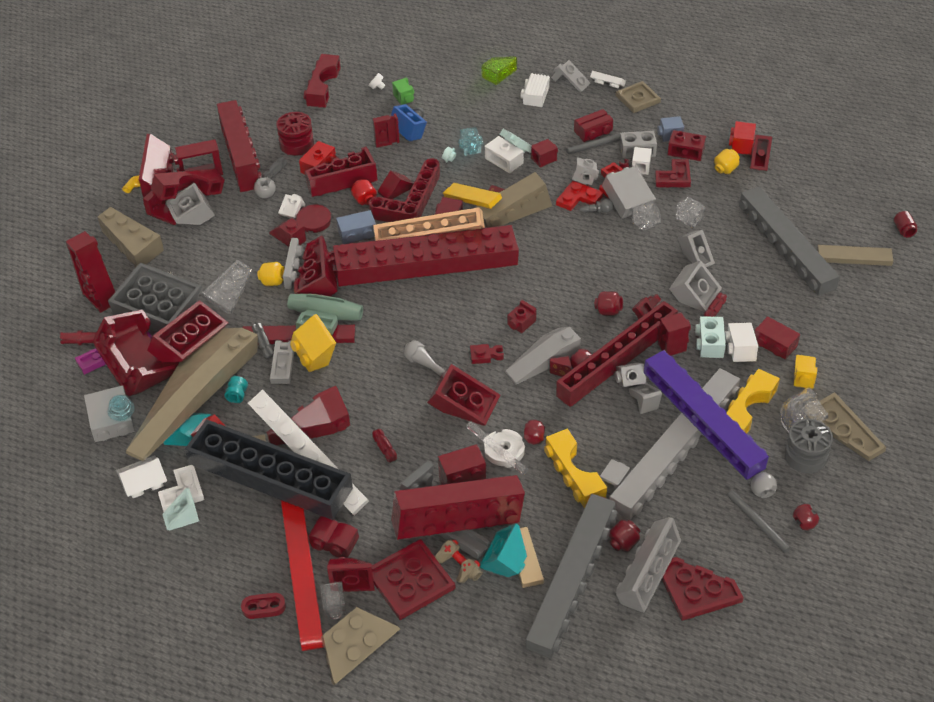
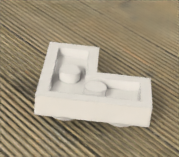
M193 465L173 470L178 486L158 492L164 512L185 488L190 489L194 503L204 500Z

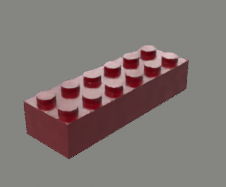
M236 100L218 103L217 109L221 130L240 193L254 190L255 182L262 178L261 172L257 171L260 168L258 158H256L252 138L249 137L250 133L246 125L245 116H243L242 107L238 106Z
M517 475L394 491L391 522L397 540L519 523L525 492Z

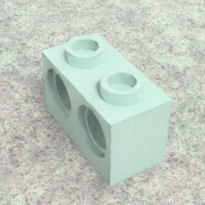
M700 317L699 324H696L695 335L699 336L696 340V350H700V357L724 358L725 333L723 317Z

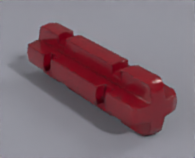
M721 292L718 293L705 311L704 317L716 316L722 305L726 302L727 295Z
M382 429L374 430L372 432L373 439L377 442L386 460L390 463L396 461L397 453L392 449L393 447L387 437L384 436Z

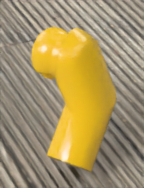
M133 176L122 189L125 193L129 194L133 188L140 187L139 176Z

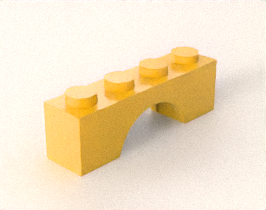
M758 369L754 375L751 374L749 376L746 387H741L737 395L738 398L732 400L728 407L727 415L733 421H736L746 434L751 428L753 418L746 408L754 403H769L778 390L780 378L761 369Z
M568 428L547 436L544 451L547 457H551L554 461L556 471L562 473L565 485L573 490L575 500L580 502L585 508L591 494L606 498L607 487L598 473L581 471L571 462L577 455V442Z

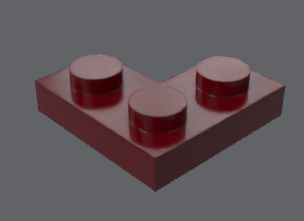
M672 159V171H655L656 187H691L689 159Z

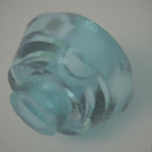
M117 395L109 401L107 413L111 419L123 421L132 416L135 406L126 396Z

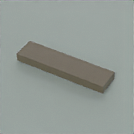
M818 245L817 248L818 253L827 263L892 266L893 264L892 248Z

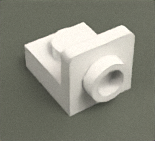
M286 194L278 213L280 216L296 220L300 208L305 207L306 204L301 196Z

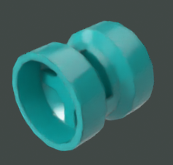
M233 376L229 379L228 388L224 394L226 400L232 403H241L243 401L244 392L248 387L246 379L240 376Z

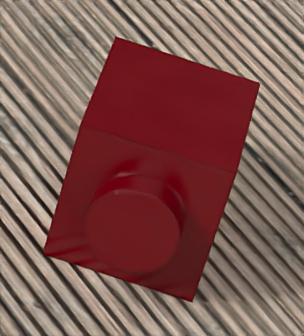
M549 139L531 146V159L539 167L557 161L558 148Z

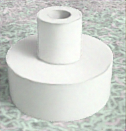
M378 73L369 83V86L372 89L377 86L382 90L385 86L381 82L383 76Z

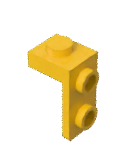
M796 355L794 386L814 388L817 376L815 357Z

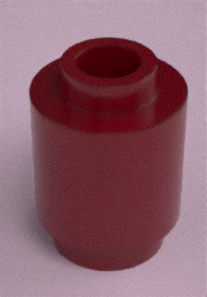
M908 211L896 214L893 222L900 234L906 238L914 236L917 233V224Z

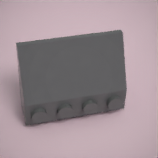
M140 263L108 302L113 315L143 310L151 322L149 329L158 332L196 303L202 286Z

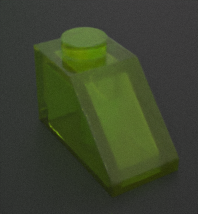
M492 57L482 64V78L495 85L499 84L517 70V57Z

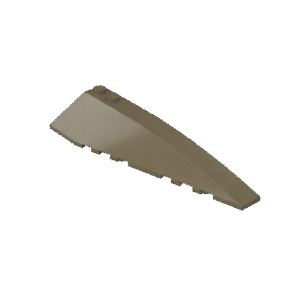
M223 328L185 360L179 362L128 446L126 454L141 461L148 458L257 353L258 334L244 328Z

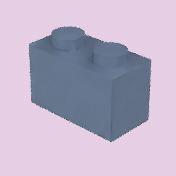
M371 210L336 218L338 232L343 244L375 237L373 225H376Z

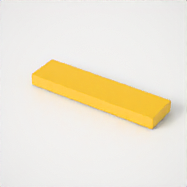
M453 183L443 192L444 197L463 200L465 203L489 209L502 199L500 193Z

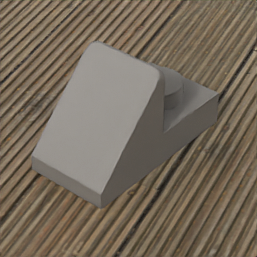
M648 383L629 388L630 396L637 399L640 414L659 408L662 396L661 390Z

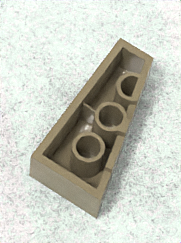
M534 172L501 191L502 199L491 209L476 206V208L482 210L484 224L489 228L502 226L552 207L546 184Z
M109 207L98 216L102 232L118 247L121 253L123 252L126 255L127 259L135 265V268L140 263L148 264L164 251L159 234L114 208Z

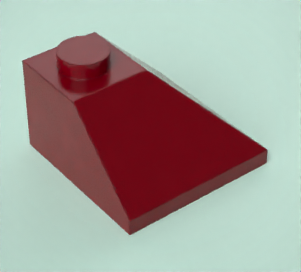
M345 557L329 560L327 571L331 592L375 591L372 563Z

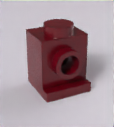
M521 300L520 305L507 315V324L511 329L523 333L536 322L537 309Z

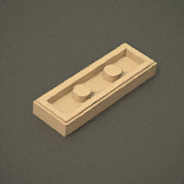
M520 528L527 553L524 561L525 567L519 574L522 587L544 584V578L528 528Z

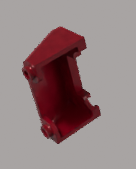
M143 310L104 317L94 337L96 350L119 385H123L128 396L137 395L170 378L179 362H161L147 351L151 341L147 334L151 322Z

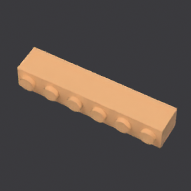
M480 208L373 225L375 241L485 228L483 212Z

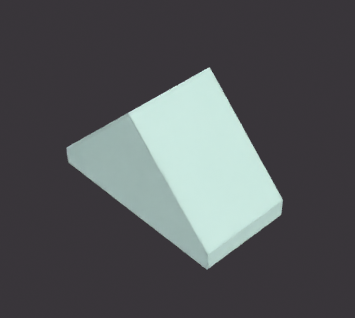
M185 488L162 514L167 530L170 531L199 521L189 488Z

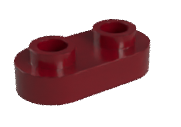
M279 593L251 595L246 597L241 603L242 613L248 619L278 616L286 608L285 599Z

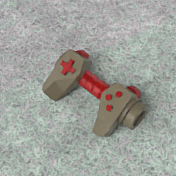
M447 540L435 555L437 561L442 564L453 557L461 565L456 579L459 583H465L468 578L473 581L478 580L483 573L479 567L480 563L477 560L466 559L458 551L460 548L458 541Z

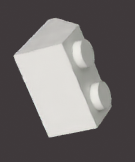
M155 455L146 458L144 461H139L116 470L128 497L132 496V498L143 495L146 489L156 490L164 486L163 483L167 481L159 458Z

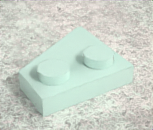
M502 129L500 135L505 138L504 140L523 150V153L525 151L531 153L532 145L513 133Z

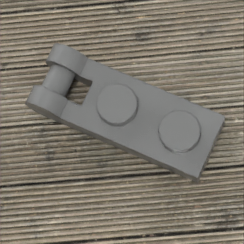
M275 341L270 374L271 384H290L294 351L290 345L291 341Z

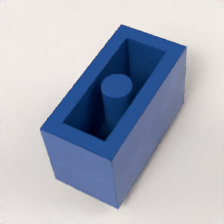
M406 104L394 106L391 116H394L396 113L398 117L399 133L408 141L421 139L427 122Z

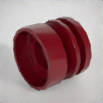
M289 112L277 120L279 145L282 152L287 155L298 156L306 154L314 146L311 118L307 114Z

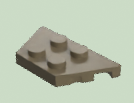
M358 607L321 636L323 647L326 650L327 664L331 671L332 684L335 685L399 631L400 628Z

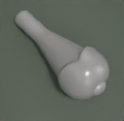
M413 340L406 344L404 356L411 363L416 362L428 367L439 376H442L445 370L433 361L421 342Z

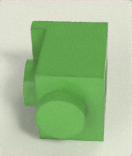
M407 77L392 82L393 95L401 105L413 102L414 90L411 85L409 86Z

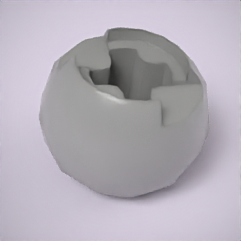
M268 177L259 178L254 184V191L260 198H269L275 193L276 186L274 181Z
M766 472L756 474L750 483L752 492L761 498L772 496L777 489L776 479Z

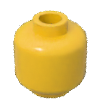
M733 149L721 151L714 158L715 170L720 174H730L739 166L740 157L738 153Z
M279 262L264 263L261 265L260 270H258V279L265 286L280 285L283 282L285 268Z

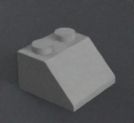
M195 183L179 192L176 199L166 201L177 224L201 225L215 216L205 195Z
M702 261L685 266L669 288L680 303L703 312L708 309L722 289Z

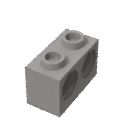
M654 131L620 133L622 158H633L635 147L652 149L651 157L656 156L657 142Z

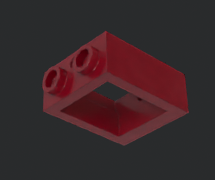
M216 139L175 147L176 154L173 157L175 165L179 164V167L176 168L177 172L215 168L221 176L223 175ZM212 154L213 163L184 169L182 159Z

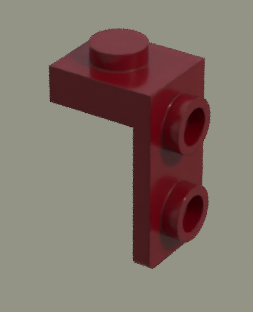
M151 190L143 198L146 214L176 225L177 223L168 206L162 204V201Z

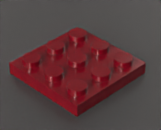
M421 539L372 565L374 585L399 620L456 589L453 580Z

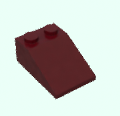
M451 364L442 374L427 403L443 413L485 426L501 395Z

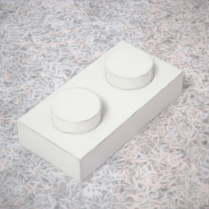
M592 71L590 76L595 79V83L602 85L604 82L610 83V87L617 89L619 86L624 87L626 82L622 78Z

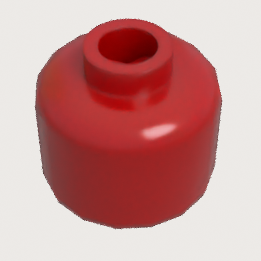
M357 180L352 186L351 194L358 204L369 205V200L376 197L377 191L370 181Z

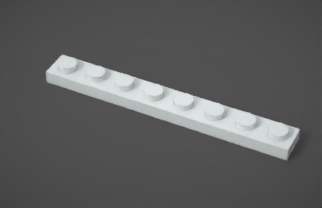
M263 389L248 402L293 452L337 468ZM352 483L353 489L344 505L355 515L369 500Z

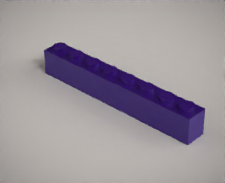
M663 350L645 360L643 373L746 480L766 469L769 458L766 451L760 448L753 438L746 434L739 424L727 415L726 411L713 400L711 395L701 388L698 382L688 375L685 369L675 362L672 356H669Z

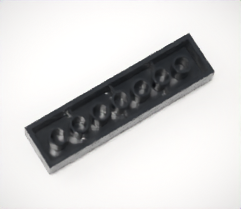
M207 419L185 448L190 465L331 520H334L353 489L351 474Z

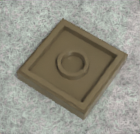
M643 81L618 90L615 95L633 113L661 103V98Z

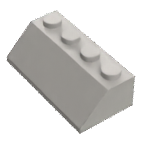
M668 517L655 521L651 529L646 531L642 546L637 548L633 563L627 567L626 576L617 587L616 595L620 604L643 613L645 612L681 542L674 518Z

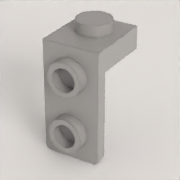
M570 60L564 65L559 64L554 69L555 74L551 77L556 82L564 75L579 92H582L590 85V82Z

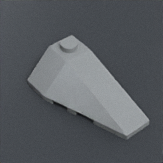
M571 327L557 328L537 340L505 373L517 385L548 370L551 358L569 356L570 359L572 354L574 355L580 349L581 338Z

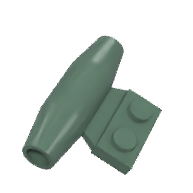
M290 294L288 297V308L301 313L296 322V329L315 314L319 316L331 335H333L338 325V320L362 319L363 306L342 298L318 294Z

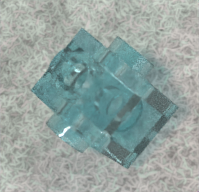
M476 127L460 130L459 148L463 149L464 155L481 153L483 138L482 135L479 136Z

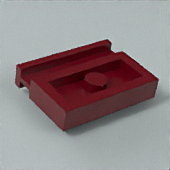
M396 113L394 116L386 115L372 118L376 148L392 145L394 142L400 143Z

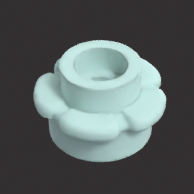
M447 147L445 149L442 159L446 163L454 160L456 156L455 148Z

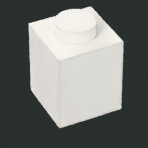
M635 147L632 167L636 166L641 174L649 175L652 149Z

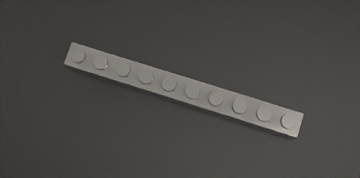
M719 368L702 389L711 395L720 407L726 410L730 400L733 397L736 398L741 389L739 387L740 378ZM683 413L677 417L611 494L610 500L616 502L615 510L624 518L631 520L634 515L640 514L643 504L653 498L657 487L661 488L667 475L674 473L677 463L684 461L688 450L694 448L698 443L699 437L703 435Z

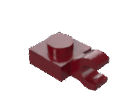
M655 294L653 297L642 298L632 310L637 318L640 319L651 311L661 301V298L658 294Z

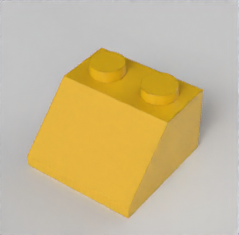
M315 314L293 332L290 345L292 350L299 356L301 364L306 367L308 372H312L329 365L336 342L319 316Z

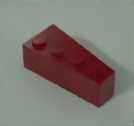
M366 146L361 148V151L358 153L350 152L348 157L343 159L338 157L333 159L331 164L323 163L305 171L307 187L312 197L352 188L357 180H368L371 183L378 181L376 163Z
M84 231L65 242L82 294L102 313L111 308L108 300L113 296L115 290L98 250L97 240L94 236H90Z

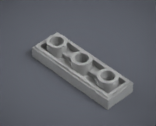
M291 238L283 273L285 289L293 287V282L297 278L296 269L300 267L299 256H302L303 248L299 246L298 238Z

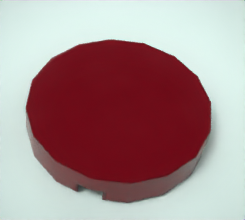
M309 205L299 210L296 220L304 225L305 232L313 231V233H318L330 226L331 212L322 205Z

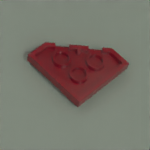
M678 557L672 558L661 579L681 621L742 603L744 599L734 579L729 577L722 578L713 574V571L696 565L694 567L684 563V560Z

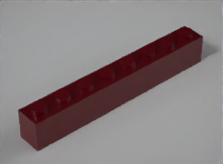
M665 301L661 302L557 381L556 397L569 407L573 406L617 371L616 366L626 365L658 340L660 319L678 314V310Z

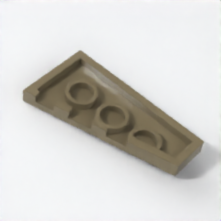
M835 392L802 411V416L806 419H815L823 422L830 428L835 439L868 461L886 451L885 445Z

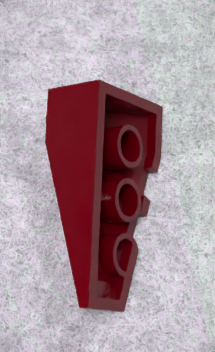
M321 235L306 245L302 257L304 262L298 269L299 277L294 281V294L332 296L338 291L337 280L325 239Z
M336 385L315 395L313 402L305 408L303 405L297 409L299 412L290 418L309 439L331 435L338 431H343L350 426L349 413ZM272 428L266 432L268 443L276 446L286 444Z

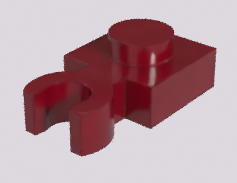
M489 344L470 345L471 363H491L492 358L503 360L504 353H497L503 352V345H496L493 348H489Z

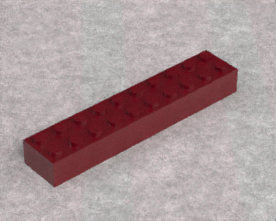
M512 225L334 245L333 253L338 286L340 287L518 265L519 248Z

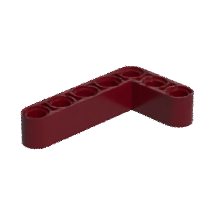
M430 158L424 162L405 202L382 197L371 198L369 200V210H371L373 218L385 222H395L421 217L440 177L439 161L435 158Z

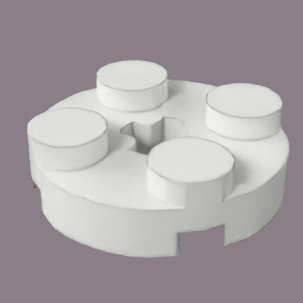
M508 429L498 433L496 431L492 432L484 443L485 457L495 465L506 468L513 467L524 456L525 445L522 437L517 432ZM505 445L508 446L507 450H502L500 448L505 447Z

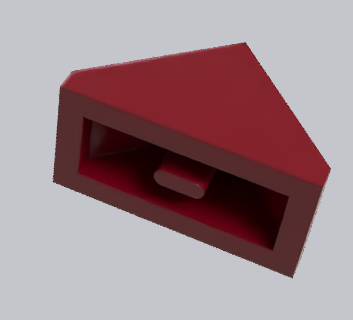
M390 170L378 189V193L383 198L394 199L410 190L414 183L405 175Z

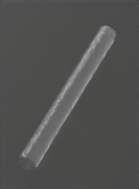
M472 421L467 424L466 427L518 472L522 475L527 473L528 468Z

